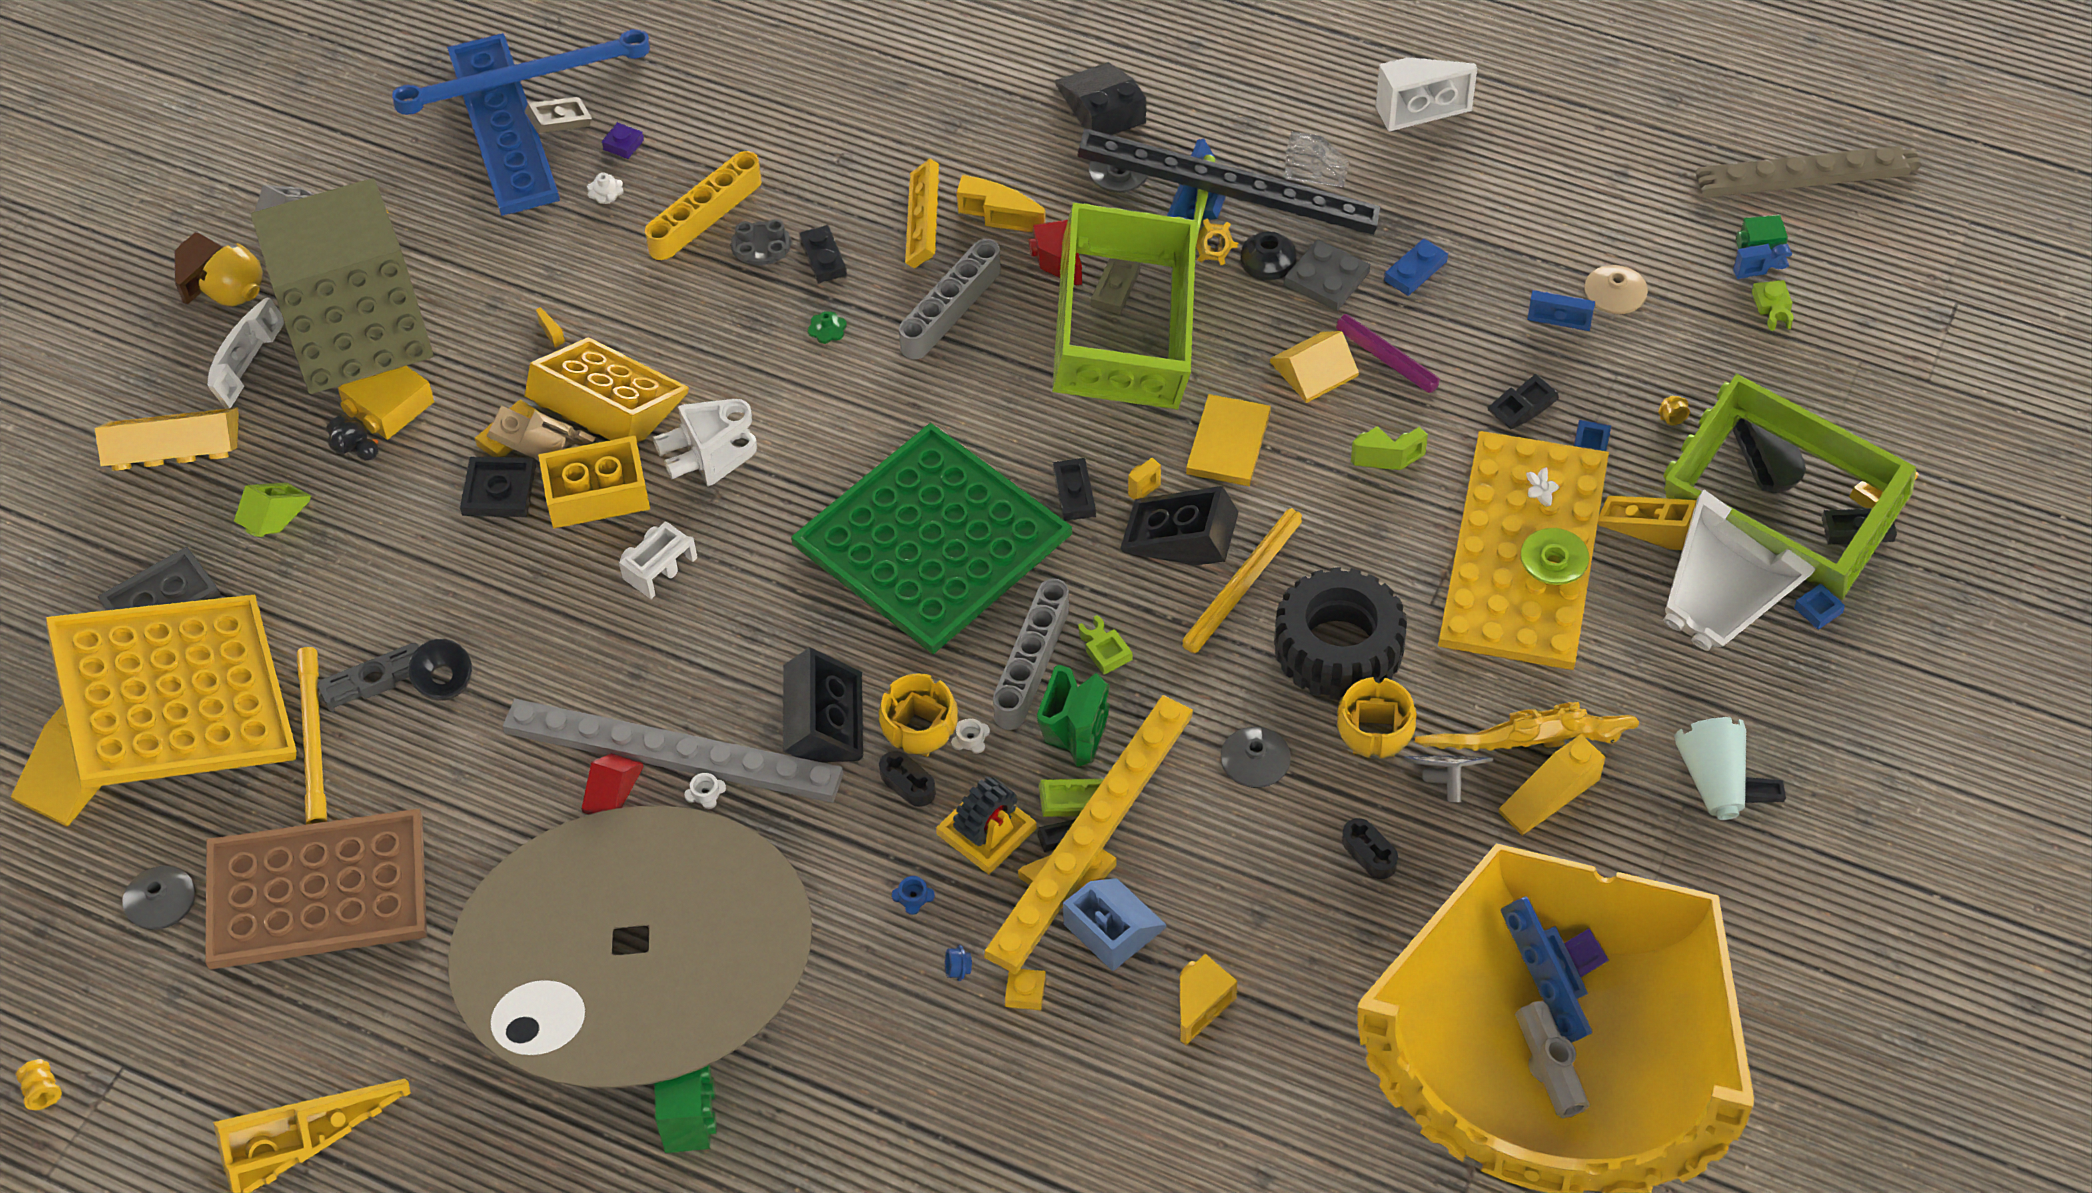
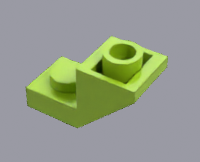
M1376 426L1367 433L1359 434L1352 442L1351 463L1354 466L1402 470L1426 454L1428 434L1419 426L1410 433H1403L1394 442L1384 431Z

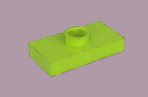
M1104 779L1041 780L1038 786L1043 817L1079 816Z

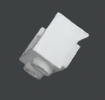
M666 521L659 527H651L646 532L644 541L636 548L629 547L623 552L619 562L623 580L652 599L655 596L653 578L660 572L668 578H673L678 571L676 558L682 553L692 562L697 559L694 538L686 536Z

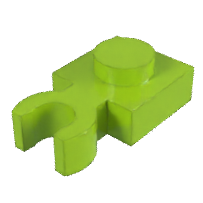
M1785 281L1753 283L1751 292L1759 314H1769L1768 328L1771 331H1775L1777 320H1780L1786 324L1787 329H1791L1794 319L1791 312L1793 303Z
M1096 615L1093 617V625L1096 629L1089 630L1083 623L1078 624L1080 638L1088 642L1086 643V652L1103 675L1133 660V652L1115 629L1107 633L1104 631V621L1100 616Z

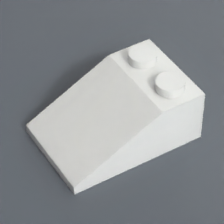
M1409 57L1380 64L1376 109L1387 130L1393 131L1472 111L1477 66L1474 63Z

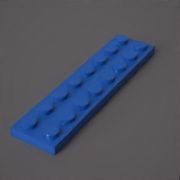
M504 33L447 47L457 79L515 65ZM517 81L462 95L501 216L560 201L539 134L525 113L528 102L521 82Z

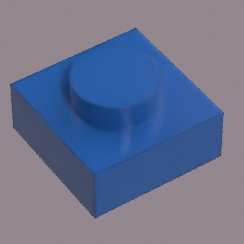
M1819 584L1797 599L1794 608L1819 630L1841 615L1845 605L1826 587Z

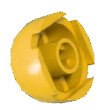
M236 243L237 247L235 248L227 245L216 252L203 269L207 272L205 280L199 279L200 290L220 305L238 306L253 300L260 292L263 276L260 262L240 243Z

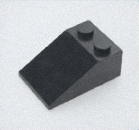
M1109 62L1055 80V85L1083 128L1114 135L1146 123L1145 95L1132 77Z
M1223 486L1135 499L1120 549L1123 553L1194 566L1225 562L1239 511Z

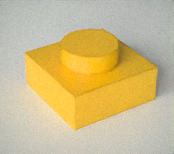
M1150 458L1144 464L1134 467L1128 475V496L1135 501V499L1146 497L1161 485V464L1155 459Z
M1020 969L1016 975L1009 971L1005 1007L1042 1010L1046 971Z

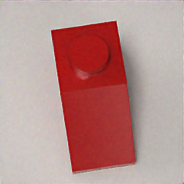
M1068 220L1033 225V238L1028 239L1031 257L1037 256L1040 269L1060 278L1062 241ZM1079 253L1075 255V286L1082 285V263Z

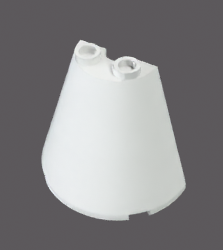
M1703 490L1696 501L1665 607L1667 615L1663 620L1670 628L1677 631L1682 630L1691 636V641L1697 647L1709 651L1712 646L1723 647L1812 575L1816 568L1789 549L1775 555L1727 521L1726 517L1732 509L1706 490Z

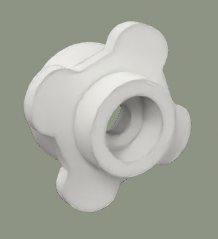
M976 719L961 720L956 726V737L951 740L952 747L956 750H972L975 754L981 753L985 750L984 740L989 735L990 729L986 724Z
M710 773L697 774L690 782V789L685 791V799L689 803L697 802L702 804L705 809H712L717 805L716 799L718 796L725 792L726 785L724 781L717 780Z

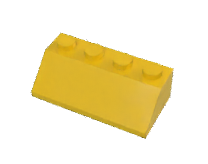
M238 407L111 421L94 428L100 466L111 465L112 471L130 469L132 468L131 463L144 462V467L164 465L163 459L176 458L177 463L197 461L196 455L205 454L209 455L210 460L229 457L228 452L237 449Z

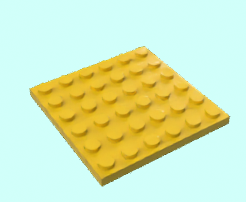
M255 595L46 617V628L80 788L296 760L297 751Z

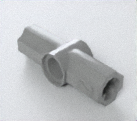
M1544 1001L1532 1002L1525 1007H1521L1515 1015L1532 1054L1528 1062L1530 1072L1537 1080L1544 1083L1556 1114L1560 1118L1572 1117L1585 1111L1590 1104L1572 1064L1576 1059L1574 1046L1567 1038L1560 1036L1549 1007Z

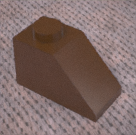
M197 231L175 249V284L182 302L186 305L202 293L199 279L201 278L204 281L207 272L203 269L210 258L223 248L222 245Z

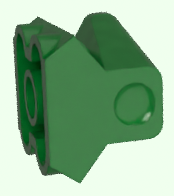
M1057 665L1054 667L1037 712V721L1045 743L1069 749L1078 767L1094 761L1109 715L1110 704L1107 703L1110 686L1097 673L1080 686H1077L1073 671L1066 666Z

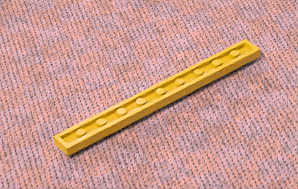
M1165 695L1161 696L987 946L984 955L985 959L1015 975L1018 973L1063 907V902L1070 897L1191 720L1193 709Z

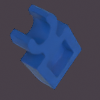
M1768 244L1738 249L1733 268L1734 274L1737 279L1765 275L1768 272V268L1772 267L1775 269H1785L1789 267L1786 257L1792 256V252L1788 244H1780L1773 249H1770Z

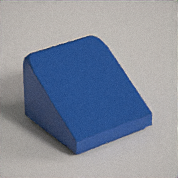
M1579 420L1574 446L1606 451L1611 425Z

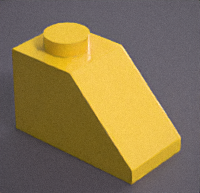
M1206 954L1196 962H1189L1179 975L1180 1041L1185 1046L1237 999L1238 981Z

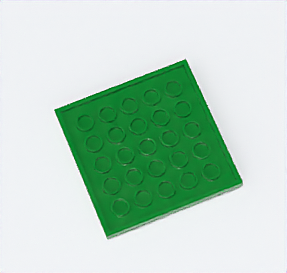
M930 422L792 535L791 541L794 547L934 655L1072 535V526Z

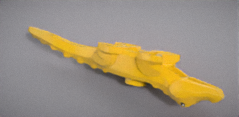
M1567 702L1555 705L1554 709L1537 711L1535 709H1525L1510 713L1509 721L1480 732L1415 737V743L1426 748L1429 746L1438 747L1439 749L1454 747L1459 750L1468 748L1473 751H1478L1479 749L1493 751L1495 748L1511 749L1516 746L1529 747L1530 745L1541 743L1544 744V747L1551 748L1562 746L1565 744V739L1582 734L1590 740L1613 744L1618 741L1621 733L1628 729L1637 728L1639 720L1633 715L1602 717L1588 715L1586 709H1580L1579 702Z

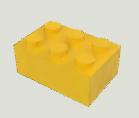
M636 436L538 454L546 503L553 529L650 510Z

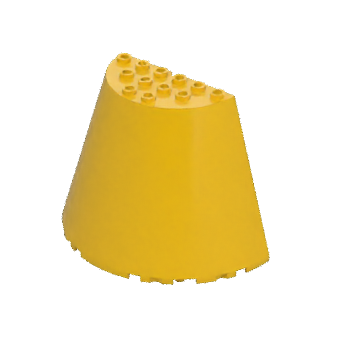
M1495 844L1362 997L1357 1007V1027L1360 1045H1365L1368 1052L1366 1063L1370 1071L1379 1077V1087L1395 1108L1402 1106L1415 1119L1416 1123L1422 1126L1420 1133L1431 1142L1445 1146L1453 1157L1463 1162L1466 1155L1483 1164L1481 1172L1532 1190L1546 1193H1583V1191L1651 1193L1653 1186H1658L1662 1183L1679 1179L1682 1183L1706 1171L1709 1162L1719 1161L1727 1154L1729 1145L1733 1140L1738 1141L1746 1127L1754 1103L1719 896L1620 872H1617L1614 877L1605 878L1598 874L1594 866ZM1525 896L1529 899L1544 931L1556 926L1565 943L1590 928L1609 958V961L1581 977L1588 994L1577 1000L1592 1029V1034L1572 1043L1576 1051V1059L1572 1064L1590 1106L1585 1111L1572 1117L1560 1118L1556 1114L1544 1083L1537 1080L1530 1072L1528 1062L1532 1054L1515 1015L1521 1007H1525L1532 1002L1544 1001L1501 913L1503 907Z

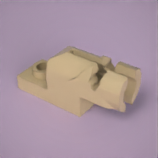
M502 405L487 434L488 438L538 461V454L589 445L595 439L594 436L582 430L575 431L571 425L557 421L536 410L530 419Z

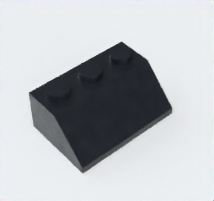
M811 647L783 665V752L794 757L822 763L859 761L863 759L861 671Z

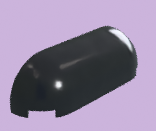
M1740 417L1732 430L1759 488L1762 491L1768 490L1771 493H1782L1795 487L1802 480L1806 471L1805 462L1799 448Z

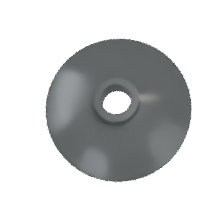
M1091 161L1089 165V174L1092 181L1101 189L1109 192L1123 193L1135 190L1143 185L1148 178L1144 174L1119 169L1099 162Z
M1247 727L1231 734L1222 746L1221 764L1225 773L1233 781L1246 787L1261 788L1270 786L1282 779L1290 766L1291 755L1287 743L1279 734L1267 728ZM1256 749V750H1260L1261 752H1259V753H1254V752H1252L1251 750Z
M157 866L147 869L137 875L127 886L123 896L124 912L133 924L143 929L158 930L170 927L183 919L192 908L196 895L194 883L185 871L177 867ZM160 890L158 893L152 894L154 891Z

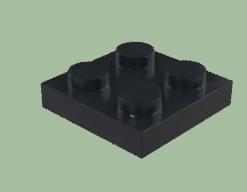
M470 457L460 504L462 516L527 517L536 470L535 459L520 457Z

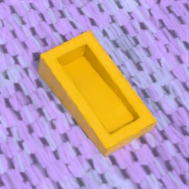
M541 307L537 308L538 322L553 346L556 348L565 343L563 330Z

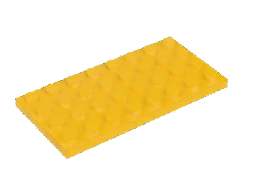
M1479 431L1438 647L1574 670L1609 452ZM1547 467V481H1553L1560 487L1551 493V506H1544L1537 497H1528V489L1533 485L1529 482L1526 473L1533 472L1538 476L1539 471ZM1546 528L1564 529L1577 535L1585 543L1589 552V563L1586 571L1577 580L1562 585L1547 584L1535 579L1525 570L1521 562V548L1528 536Z

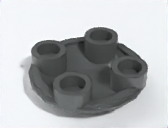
M773 219L768 222L750 223L743 221L738 223L735 227L736 233L732 236L730 244L733 255L740 261L750 265H767L784 258L790 251L792 241L789 233L784 228V223L778 219Z

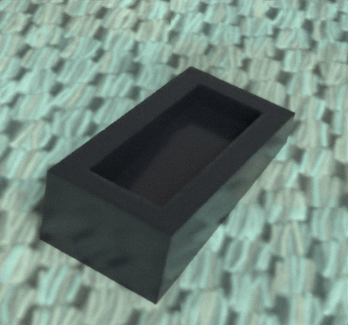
M1745 778V803L1784 802L1786 800L1783 780Z
M1076 819L1039 827L1037 836L1044 853L1056 849Z

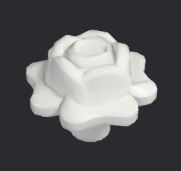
M600 173L592 183L587 185L588 197L596 199L600 204L614 202L616 197L623 193L622 181L614 179L612 175L607 173Z

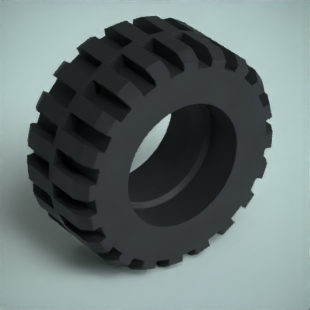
M1341 567L1331 568L1330 572H1323L1322 569L1312 572L1310 578L1306 576L1300 578L1295 582V588L1290 587L1283 594V600L1279 602L1276 612L1274 645L1276 659L1281 664V670L1288 678L1293 676V683L1299 688L1304 689L1307 687L1310 689V694L1318 697L1321 694L1328 695L1330 700H1340V697H1343L1354 683L1362 679L1374 677L1376 683H1381L1384 678L1392 680L1393 674L1398 672L1401 666L1406 639L1407 617L1406 613L1403 612V604L1400 598L1397 596L1393 597L1394 591L1386 583L1379 584V578L1368 574V576L1362 575L1361 571L1351 568L1350 571H1341ZM1344 621L1363 629L1369 635V638L1353 646H1333L1319 640L1313 635L1311 630L1326 622Z

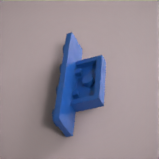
M1198 139L1191 156L1203 159L1205 155L1214 156L1205 139ZM1179 184L1167 216L1194 220L1198 188ZM1209 192L1202 221L1218 218L1226 196Z
M1526 896L1503 907L1501 913L1531 973L1540 996L1549 1007L1560 1036L1567 1038L1573 1043L1592 1034V1029L1577 1000L1587 995L1588 992L1556 926L1544 931Z

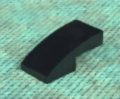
M1535 373L1516 391L1512 387L1509 388L1488 406V411L1511 430L1542 413L1559 399V395L1554 388Z

